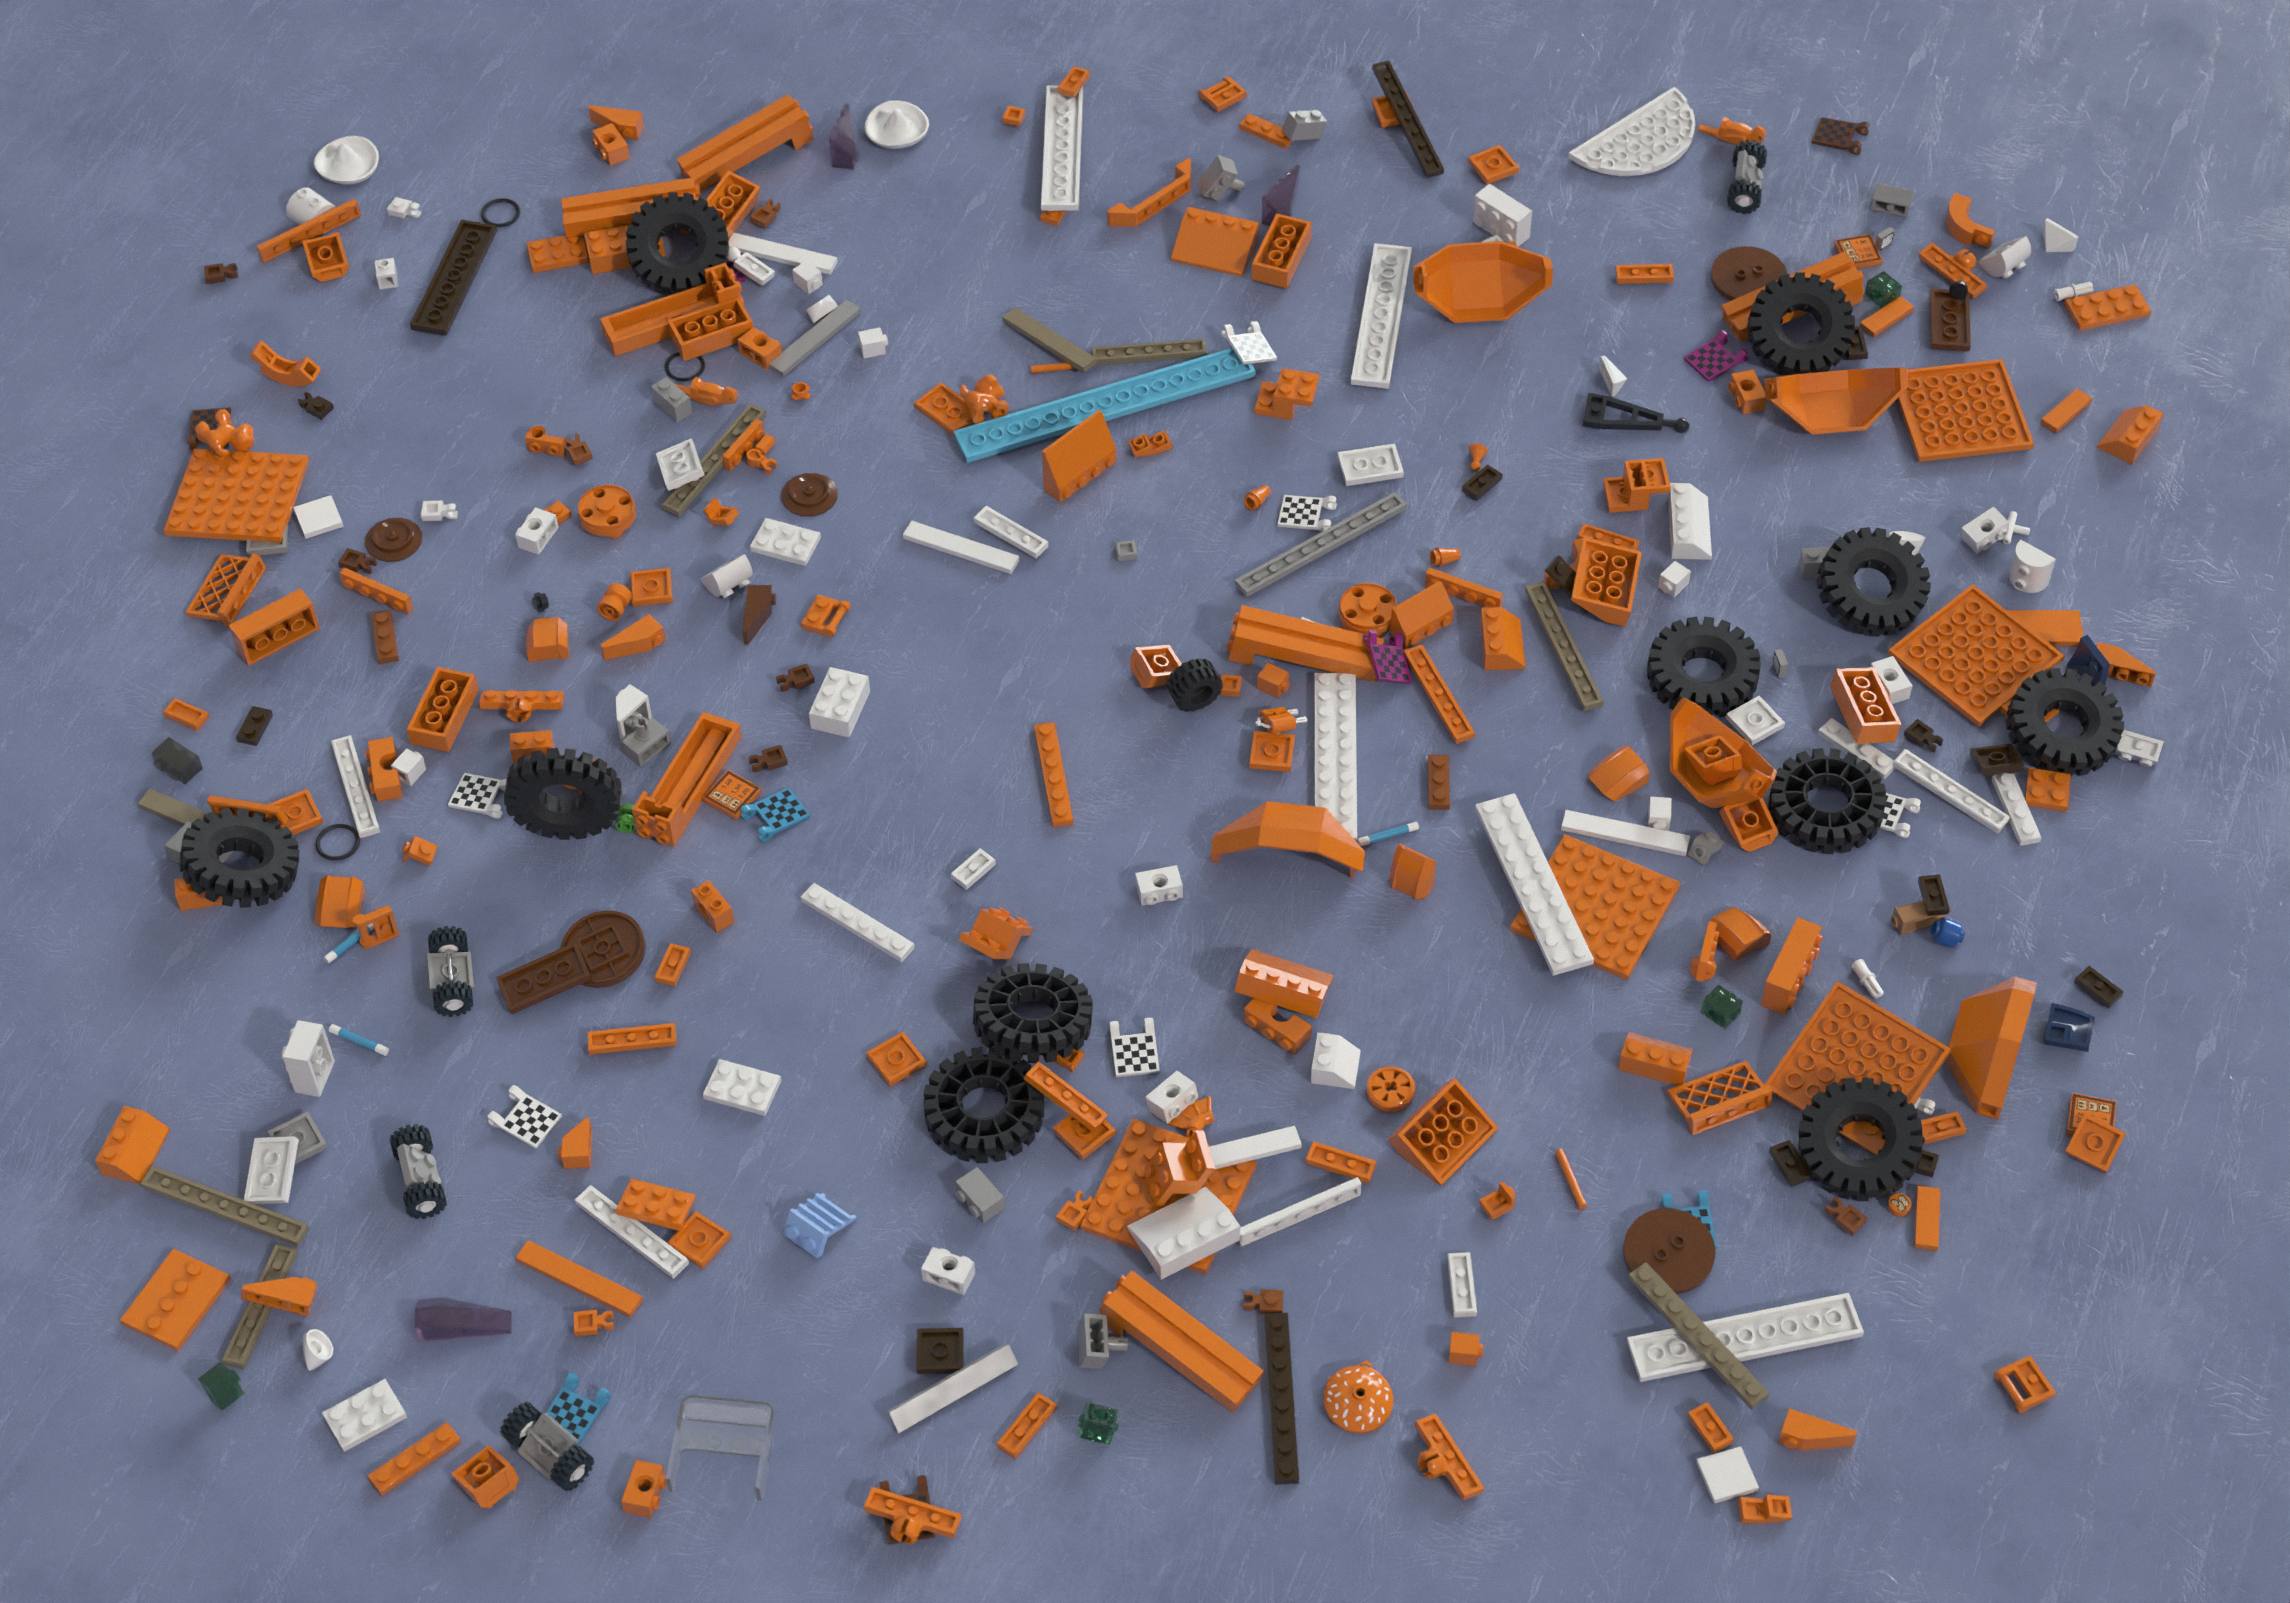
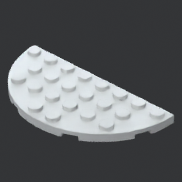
M1673 87L1569 152L1568 158L1587 169L1609 175L1634 176L1661 170L1677 161L1689 148L1695 130L1693 110L1690 109L1684 95Z

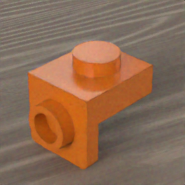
M713 498L703 509L711 525L729 526L739 514L736 507L721 506L717 498Z
M414 836L410 842L406 841L401 852L404 853L402 861L406 862L409 858H412L430 866L438 846L418 836Z
M1502 1181L1499 1183L1498 1190L1479 1200V1205L1492 1221L1514 1209L1516 1194L1510 1186L1508 1187Z

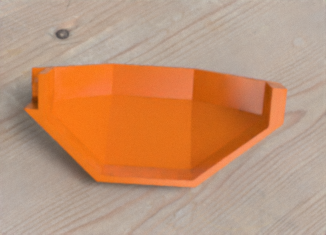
M1502 241L1448 244L1414 266L1413 272L1415 293L1454 323L1508 320L1552 286L1553 266L1550 258Z
M1907 367L1851 369L1764 379L1765 399L1808 434L1867 430L1908 388Z
M1684 697L1681 698L1670 713V772L1700 803L1714 809L1758 800L1764 796L1773 784L1777 771L1745 739L1699 705ZM1721 735L1742 755V770L1736 778L1732 777L1712 786L1706 783L1696 772L1683 748Z
M1266 801L1213 835L1211 848L1212 863H1220L1222 854L1265 847L1317 853L1349 867L1350 878H1354L1355 871H1363L1365 851L1325 807Z
M2013 977L1963 999L1949 1043L1951 1052L1945 1062L1976 1114L1999 1120L2034 998L2036 982Z

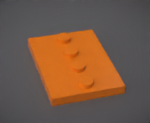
M172 1249L122 1316L120 1322L122 1325L179 1351L231 1281V1277L223 1271L176 1249Z

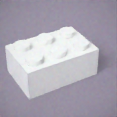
M1491 184L1475 195L1473 223L1493 236L1498 235L1505 243L1514 241L1517 247L1530 238L1532 210Z
M830 667L809 712L811 729L850 738L870 693L869 676Z
M298 1020L295 1028H292L290 1031L289 1042L287 1046H284L281 1057L284 1060L286 1071H288L290 1083H292L295 1093L320 1097L335 1060L323 1025Z

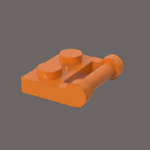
M1227 76L1223 78V81L1212 87L1200 90L1198 95L1202 101L1205 100L1212 108L1219 112L1246 98V91L1231 77Z
M818 594L802 620L801 628L833 637L836 633V627L843 615L849 611L851 605L846 600L838 601ZM834 609L837 610L830 623L825 626Z
M389 905L378 908L366 915L357 914L353 918L354 925L358 928L361 937V947L364 949H369L399 936L394 915ZM370 924L373 925L375 932L372 936L368 934L366 927Z
M2031 1355L2007 1365L1993 1374L1995 1379L2002 1383L2016 1404L2015 1408L2019 1414L2025 1413L2030 1408L2055 1397V1390ZM2014 1375L2029 1398L2025 1400L2022 1398L2008 1376Z

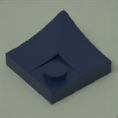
M2086 635L2080 638L2078 647L2066 666L2069 669L2077 670V673L2081 676L2084 673L2092 676L2093 679L2090 684L2094 687L2099 681L2104 685L2106 684L2110 663L2091 638Z
M2051 1003L2044 1044L2089 1052L2095 1017L2068 1006Z

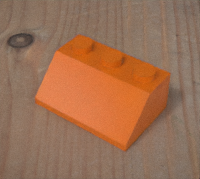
M2147 405L2124 410L2097 445V448L2132 465L2159 430L2164 413Z
M1438 581L1392 608L1390 634L1395 637L1394 633L1402 634V647L1404 649L1416 645L1420 640L1427 636H1432L1436 631L1449 626L1453 622L1454 608L1443 583Z
M1502 607L1481 608L1480 629L1484 670L1525 669L1521 620Z
M1629 1033L1622 1049L1618 1070L1679 1086L1684 1084L1693 1049Z
M123 1106L95 1160L101 1175L140 1184L152 1167L170 1132V1128L143 1110Z

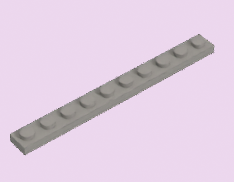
M1394 492L1235 579V586L1248 597L1407 509V504Z

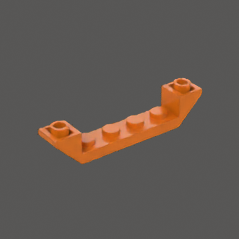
M1187 158L1175 166V180L1172 183L1163 187L1154 195L1149 196L1132 209H1129L1121 202L1111 207L1107 211V224L1109 226L1136 227L1188 193L1191 187V159Z

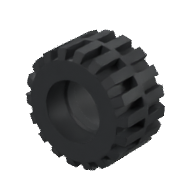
M1201 658L1189 660L1175 668V671L1169 675L1170 677L1167 679L1166 684L1177 707L1185 712H1193L1210 705L1218 698L1217 696L1221 694V689H1223V682L1212 663L1207 659Z

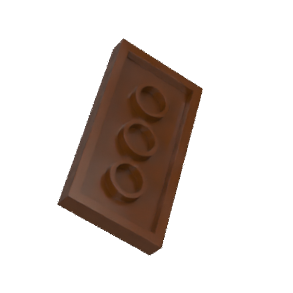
M1930 289L1931 349L1970 352L1969 291L1964 299L1957 300L1950 295L1949 290Z
M577 942L496 977L511 1014L592 979Z

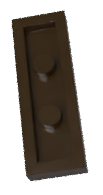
M1558 555L1544 571L1571 598L1576 572ZM1578 605L1584 613L1589 612L1580 605Z

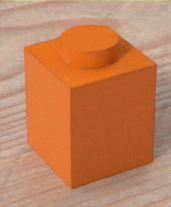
M1267 663L1257 676V689L1275 698H1279L1283 692L1286 693L1289 689V672L1275 665Z
M1452 1332L1449 1363L1476 1366L1477 1357L1482 1358L1483 1344H1479V1335Z

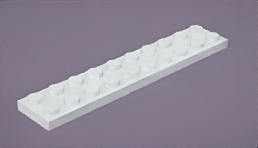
M1047 86L1042 211L1079 210L1083 87L1075 97H1070L1058 93V86Z
M1374 244L1351 385L1389 389L1412 247Z
M1315 673V806L1327 808L1357 842L1356 675L1347 673Z
M1516 794L1476 804L1475 810L1552 975L1592 965L1594 958Z
M1849 1293L1703 1322L1740 1362L1863 1337L1864 1333ZM1675 1328L1627 1337V1345L1640 1382L1711 1368Z

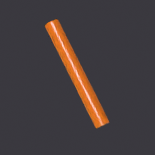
M1067 362L1030 366L1031 374L1077 369Z
M1559 1149L1555 1152V1155L1580 1210L1587 1207L1586 1201L1563 1149Z

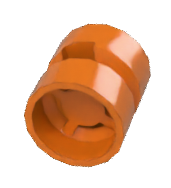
M611 583L597 605L598 613L608 620L618 621L625 611L624 608L628 606L632 599L631 591L622 584Z

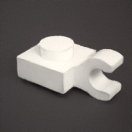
M395 197L387 208L388 215L405 218L406 215L419 218L422 213L417 210L420 206L418 203H412L410 200Z
M443 500L423 501L422 521H442L443 516L448 519H457L458 511H455L456 504L444 505Z

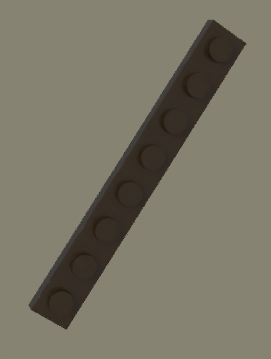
M1390 60L1373 64L1372 70L1426 178L1444 174V168Z
M1265 1313L1275 1485L1299 1484L1288 1313Z

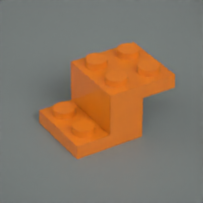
M1281 368L1278 383L1262 381L1254 414L1293 420L1296 405L1312 407L1320 374Z
M1664 458L1628 460L1624 463L1623 477L1603 478V488L1609 513L1648 510L1650 494L1670 493L1671 489Z
M990 907V909L980 910L970 932H962L959 941L993 959H1011L1021 936H1030L1033 927L1027 925L1028 921L1021 917L1014 918L1010 916V911L999 907L996 909Z
M1196 1130L1187 1143H1162L1145 1166V1176L1148 1178L1150 1194L1154 1199L1155 1206H1164L1172 1193L1197 1194L1215 1169L1204 1131Z

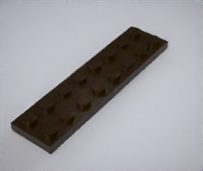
M461 219L410 323L411 330L448 335L497 233L496 225Z

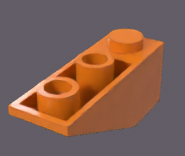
M2097 643V648L2110 663L2107 677L2152 687L2156 675L2154 670L2118 646Z

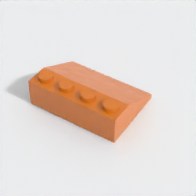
M1187 207L1179 228L1171 261L1242 277L1259 239V222Z
M1096 411L1042 450L1044 491L1059 503L1071 497L1074 492L1083 488L1089 481L1098 477L1104 470L1112 467L1117 462L1116 447L1102 411Z
M1583 537L1571 600L1606 623L1626 627L1632 610L1642 552Z
M1251 949L1239 971L1235 992L1318 1018L1334 975Z
M1453 1078L1445 1082L1387 1140L1404 1159L1441 1186L1498 1129V1126L1457 1079Z

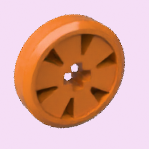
M1393 1066L1379 1068L1367 1080V1098L1374 1107L1381 1111H1401L1407 1108L1414 1099V1080L1408 1072L1401 1068ZM1392 1087L1395 1088L1394 1090L1387 1091V1088H1388V1089H1391Z

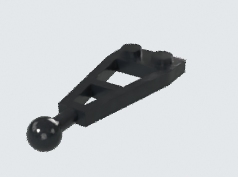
M1588 393L1583 426L1597 429L1661 430L1662 426L1675 428L1678 433L1687 432L1690 424L1685 418H1678L1677 420L1664 419L1663 413L1610 396ZM1606 405L1632 413L1631 420H1603ZM1641 416L1654 421H1637V418Z

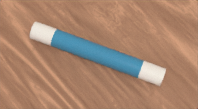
M1416 821L1358 838L1357 842L1360 846L1368 845L1419 830V825Z
M372 924L366 926L368 933L373 930ZM359 930L323 957L328 964L358 942L361 938Z
M332 1024L329 1028V1032L386 1056L389 1052V1048Z

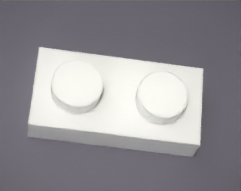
M980 848L951 873V879L967 890L996 865V860Z

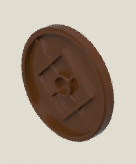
M1751 246L1735 247L1726 250L1715 259L1711 270V281L1718 293L1732 301L1766 286L1772 280L1778 281L1780 276L1787 274V270L1783 262L1767 250Z
M599 911L589 914L574 923L566 932L560 946L561 949L577 942L592 978L581 985L592 988H604L624 981L638 969L645 956L646 940L639 924L629 915L618 911Z
M1660 1208L1644 1213L1631 1224L1625 1236L1623 1255L1630 1273L1647 1262L1676 1294H1682L1697 1288L1709 1276L1715 1261V1244L1708 1228L1692 1214L1674 1208Z

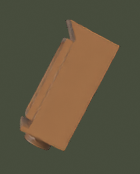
M1922 900L1900 906L1899 908L1895 906L1891 916V923L1894 928H1897L1899 934L1903 935L1932 927L1936 920L1947 916L1946 914L1927 916Z

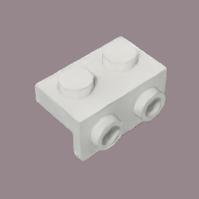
M2124 730L2115 755H2118V758L2124 761H2131V759L2139 761V764L2145 767L2156 766L2164 741Z

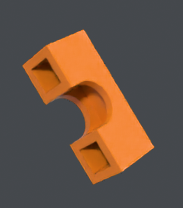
M393 737L368 741L369 749L365 750L367 762H371V766H367L369 778H373V782H369L371 794H376L378 802L402 798L398 770H386L397 759Z
M1253 998L1244 1008L1245 1023L1249 1027L1256 1028L1262 1032L1267 1039L1277 1042L1284 1050L1296 1055L1311 1039L1312 1025L1295 1014L1288 1021H1276L1274 1017L1277 1015V1005Z

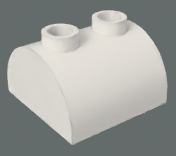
M301 188L289 199L286 213L287 217L301 225L336 208V206L312 189Z
M2027 236L2004 243L1978 262L1982 269L1990 276H2002L2005 279L2013 274L2011 269L2015 267L2018 270L2026 265L2024 260L2029 258L2031 254L2030 242Z
M2020 540L2016 545L2009 572L2010 582L2017 590L2027 593L2040 592L2049 585L2056 559Z
M743 554L700 579L711 594L716 597L722 595L723 598H726L734 593L732 588L737 585L739 588H742L749 584L750 581L748 579L752 577L753 571L749 560Z

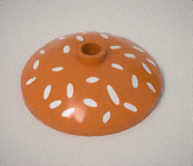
M1355 1365L1342 1368L1331 1376L1325 1386L1323 1403L1328 1417L1336 1426L1347 1432L1362 1434L1378 1429L1387 1421L1393 1408V1393L1388 1381L1379 1372L1366 1366ZM1362 1391L1364 1393V1396L1360 1397L1356 1394V1392Z

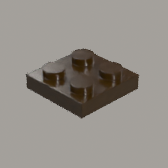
M2011 743L1970 749V756L1983 776H1995L1996 774L2003 773L2013 774L2018 771H2024V763Z
M963 1328L917 1329V1374L955 1373L963 1368Z

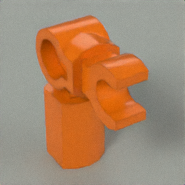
M766 433L754 449H750L747 452L748 466L762 468L764 473L768 475L772 473L771 468L768 466L777 467L776 460L765 457L776 442L773 436Z

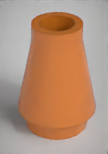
M1262 485L1260 488L1246 493L1243 500L1245 506L1249 510L1259 509L1271 494V490L1267 485Z
M1436 547L1430 551V561L1433 566L1441 567L1461 559L1459 548Z

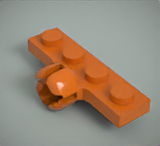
M1932 242L1919 252V258L1951 283L1957 281L1965 282L1968 286L1970 298H1976L1987 289V284L1971 272L1976 267V258L1972 253L1965 255L1969 250L1962 249L1951 256Z
M555 690L482 691L479 705L480 709H506L507 717L511 721L518 723L519 718H521V723H524L530 718L533 710H562L565 697L564 692H557Z
M1708 921L1701 956H1696L1691 961L1690 973L1697 981L1704 982L1705 980L1712 979L1715 975L1717 966L1714 961V955L1719 938V931H1716L1717 923Z
M1435 1413L1417 1420L1414 1426L1429 1448L1421 1452L1418 1458L1420 1471L1428 1469V1472L1423 1473L1424 1477L1433 1479L1439 1476H1446L1462 1501L1483 1493L1484 1487L1437 1414Z
M875 1487L871 1488L864 1504L865 1512L894 1521L891 1527V1536L900 1543L904 1534L907 1535L904 1543L906 1545L915 1543L922 1531H930L954 1539L962 1520V1514Z

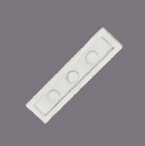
M985 506L974 517L975 524L1036 559L1048 548L1047 540L988 506Z
M1833 718L1819 729L1818 735L1845 754L1850 752L1857 755L1858 763L1862 760L1867 761L1872 765L1871 772L1876 770L1881 779L1884 780L1896 769L1892 766L1894 760L1869 743L1856 744L1850 730Z
M2014 773L1996 774L1992 777V782L2006 814L2010 816L2009 822L2019 845L2039 843L2041 835Z

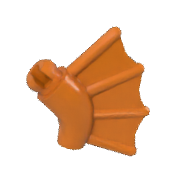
M1211 1096L1202 1100H1195L1193 1104L1189 1105L1176 1118L1172 1119L1168 1125L1187 1130L1186 1136L1188 1138H1191L1196 1130L1202 1131L1206 1125L1215 1122L1211 1112Z

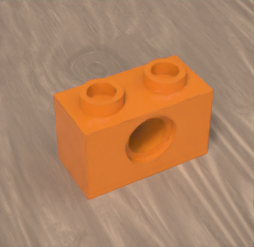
M613 123L593 130V146L595 149H599L602 159L606 160L610 166L630 158L628 144Z
M752 327L738 339L739 353L765 370H768L769 363L782 353V346L777 340H773L755 327Z
M1754 369L1731 374L1728 389L1731 394L1733 393L1736 406L1740 407L1742 413L1747 414L1765 410L1767 400L1765 399V391Z
M709 880L691 890L693 905L716 933L734 923L732 907Z
M640 1460L635 1461L621 1500L625 1513L648 1518L652 1517L653 1511L657 1510L660 1504V1491L665 1489L667 1484V1475H665L663 1465ZM643 1488H650L648 1491H641Z

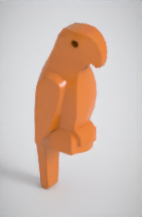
M1725 117L1719 128L1702 124L1698 128V131L1711 135L1716 139L1739 145L1741 141L1745 143L1746 140H1749V142L1755 140V143H1758V141L1762 143L1767 133L1761 126H1755L1754 129H1751L1746 124L1731 122Z
M698 377L692 380L690 387L675 384L691 400L709 406L734 404L738 399V392L731 387L723 389L717 384L703 382Z

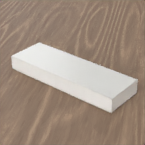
M1470 1252L1447 1253L1453 1316H1477Z

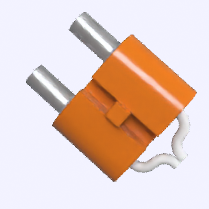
M1284 707L1260 710L1255 724L1267 728L1270 734H1280L1281 732L1295 730L1296 725L1306 724L1307 718H1294V716L1298 715L1297 708L1287 710Z

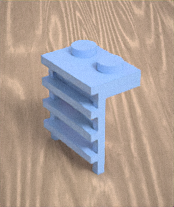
M817 1193L813 1199H807L804 1205L800 1203L795 1210L792 1208L789 1211L783 1231L784 1236L815 1258L823 1255L829 1236L856 1220L855 1215L850 1216L827 1200L825 1198L826 1195L823 1193Z

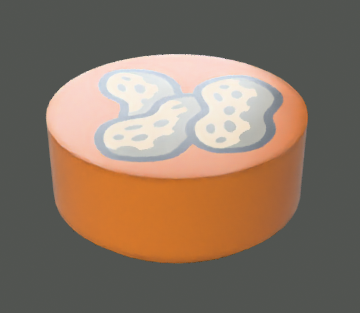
M1893 1194L1889 1198L1888 1210L1895 1216H1906L1911 1209V1200L1905 1194Z

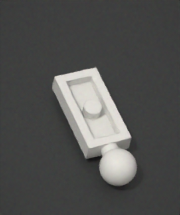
M729 248L727 259L734 262L736 269L761 286L775 276L774 270L746 252L741 256L738 248Z

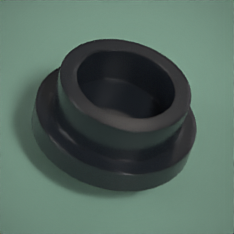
M1963 281L1954 282L1949 288V293L1953 298L1962 300L1968 295V286Z
M537 592L532 598V605L539 612H544L545 609H548L549 602L545 593Z

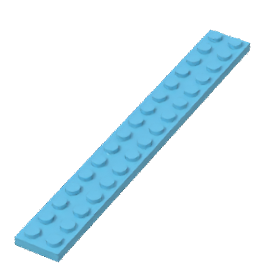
M1229 348L953 431L954 438L966 462L969 463L1065 434L1098 410L1102 411L1105 421H1109L1255 377L1256 371L1252 364H1242L1234 349Z

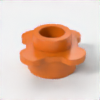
M804 382L795 383L791 387V391H793L791 398L793 400L809 399L810 386Z

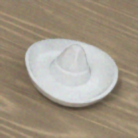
M888 101L880 104L870 112L865 123V131L870 140L876 145L887 149L906 148L918 143L925 137L929 127V120L926 114L917 106L905 101Z
M347 136L334 140L324 146L316 155L314 166L323 178L334 183L351 185L363 182L372 176L378 165L379 154L376 146L368 139L359 136Z

